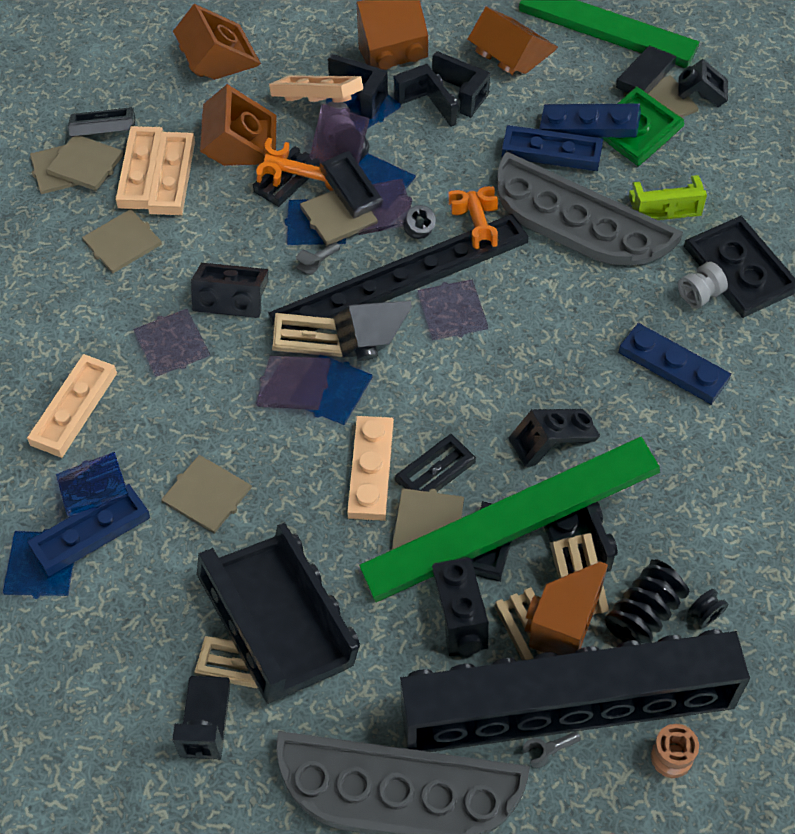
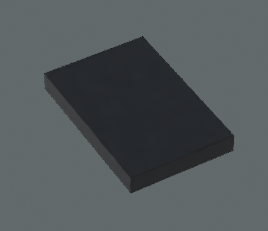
M742 216L685 240V249L699 266L706 262H713L722 269L728 282L727 290L722 294L742 318L795 294V277Z

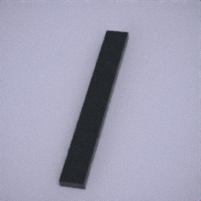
M510 214L488 223V225L495 227L498 231V244L495 247L492 246L491 241L481 240L479 241V248L475 249L472 246V230L268 312L269 320L274 327L275 313L333 319L335 315L350 305L384 303L527 244L529 236L514 215ZM282 325L281 329L299 331H316L320 329L292 325ZM281 338V340H287V341L294 340V339H288V338Z

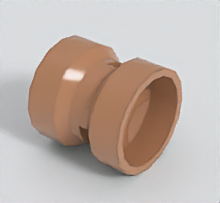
M669 724L662 728L651 751V761L655 769L663 776L669 778H679L687 774L698 755L699 742L697 736L690 728L681 724Z

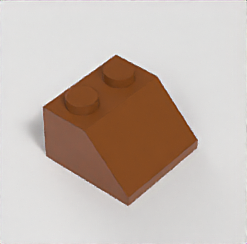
M362 0L356 2L358 48L367 65L386 70L396 65L416 62L428 57V31L420 0Z
M197 4L192 5L173 30L179 42L178 46L189 62V68L200 77L207 76L216 80L261 64L240 24Z
M485 6L467 39L477 46L474 50L475 52L489 60L492 56L499 60L497 66L512 75L515 71L524 74L528 73L558 48V46L514 18Z
M226 84L203 104L200 152L223 166L259 165L264 162V146L268 138H272V149L276 151L277 115Z
M598 562L546 584L541 597L533 596L527 611L526 619L528 620L525 627V632L530 633V648L543 653L555 652L558 655L572 654L581 649L602 592L608 564Z

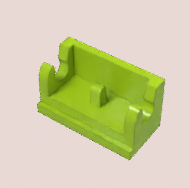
M699 175L691 176L693 184H688L687 187L667 188L643 192L639 181L632 182L634 190L629 191V198L632 209L656 220L702 216L707 193L703 188Z

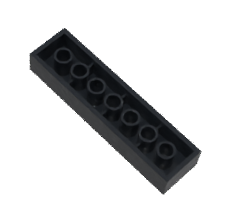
M719 629L707 630L696 637L689 638L669 635L659 639L657 642L641 644L639 641H626L617 645L616 648L602 650L595 646L578 649L575 653L565 655L545 652L536 655L533 659L516 661L514 658H502L494 661L491 665L478 667L472 664H459L452 667L449 671L435 673L427 669L416 670L406 677H400L401 711L407 749L435 752L732 710L736 708L750 680V675L737 631L723 633Z

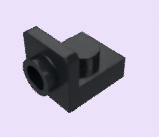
M701 59L693 66L685 68L680 74L678 96L682 99L687 98L697 90L703 99L710 100L717 107L728 101V79L704 59Z

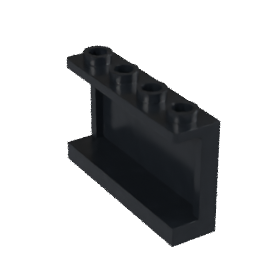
M285 522L277 525L274 537L220 558L214 548L198 553L196 575L266 704L354 666L360 648L358 636L352 627L346 626L340 616V607L333 595L327 594L322 585L318 568L315 564L308 562L299 536L296 533L292 534Z

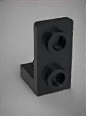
M438 51L432 55L433 72L439 74L443 81L460 87L458 93L460 114L471 118L489 95L490 72Z
M331 54L328 58L329 76H361L363 90L358 91L357 96L358 101L361 103V116L373 119L388 95V71Z
M531 409L508 439L524 467H533L541 461L555 443L595 442L600 437V434L594 426L592 418L584 409Z
M191 676L189 678L183 724H174L172 738L180 758L222 759L231 686L228 677Z

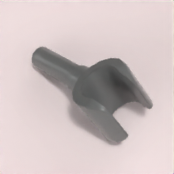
M335 242L315 254L301 250L296 256V259L301 262L296 266V269L309 275L314 274L319 268L321 261L340 250L339 244Z
M573 732L547 743L539 738H532L525 742L523 751L527 753L533 748L543 750L540 758L530 761V765L533 768H541L549 761V755L579 742L580 736L577 732Z

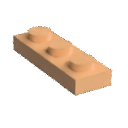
M289 75L269 84L271 96L285 97V101H295L308 97L309 102L332 98L333 102L339 103L351 100L352 94L363 90L361 76Z
M130 127L115 199L118 208L148 209L147 205L161 132H163L162 127Z
M161 132L147 205L149 214L183 215L195 145L194 133Z
M83 354L27 437L30 446L63 458L117 374L115 365Z
M357 416L347 511L348 519L386 521L394 418Z

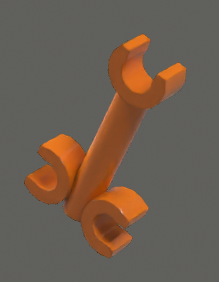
M268 138L265 141L264 162L260 163L256 170L257 182L261 183L263 175L272 174L274 176L273 186L277 187L281 182V171L324 181L327 189L333 191V188L320 171V167L287 159L290 147L288 142L284 143L283 149L275 151L272 149V138Z
M488 186L480 188L478 192L469 191L467 193L461 190L448 192L452 215H462L468 210L470 212L474 225L472 230V246L478 249L479 241L489 240L493 247L497 246L498 231L495 227L487 224L483 212L498 210V197L495 196V188Z

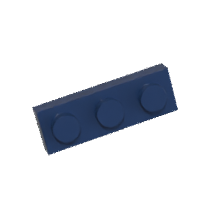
M640 103L544 104L539 130L589 137H637L641 116Z
M507 125L501 158L507 151L529 162L598 171L603 138Z
M637 323L619 347L618 353L711 405L731 377L730 372L640 323Z
M130 484L125 486L127 494L78 512L27 541L29 549L48 577L150 519L148 509Z

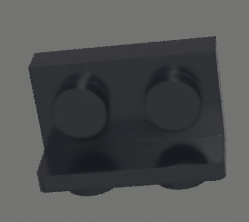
M201 262L191 279L192 310L204 313L260 317L261 296L268 283V269Z
M598 502L544 526L550 542L591 533L597 561L608 564L606 572L611 571L618 550L613 535L611 533L606 534L602 525L603 514ZM577 544L582 561L583 568H586L587 565L582 544ZM564 547L562 549L568 574L574 573L569 548Z

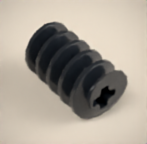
M651 559L650 564L642 570L640 577L636 578L631 588L624 592L622 599L614 604L613 610L605 615V624L610 632L622 642L639 641L644 644L651 643L653 641L651 631L657 633L662 630L663 625L660 620L668 621L672 616L670 609H678L681 604L679 598H687L690 590L671 566L663 561Z

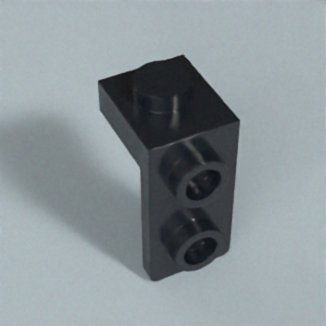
M427 63L393 76L394 98L399 105L428 95L450 127L456 125L457 112H459L457 98L454 94H450L447 91L441 76L435 74Z
M466 557L434 563L432 570L445 618L446 645L449 656L459 654L472 655L480 650L489 649V621L471 558Z

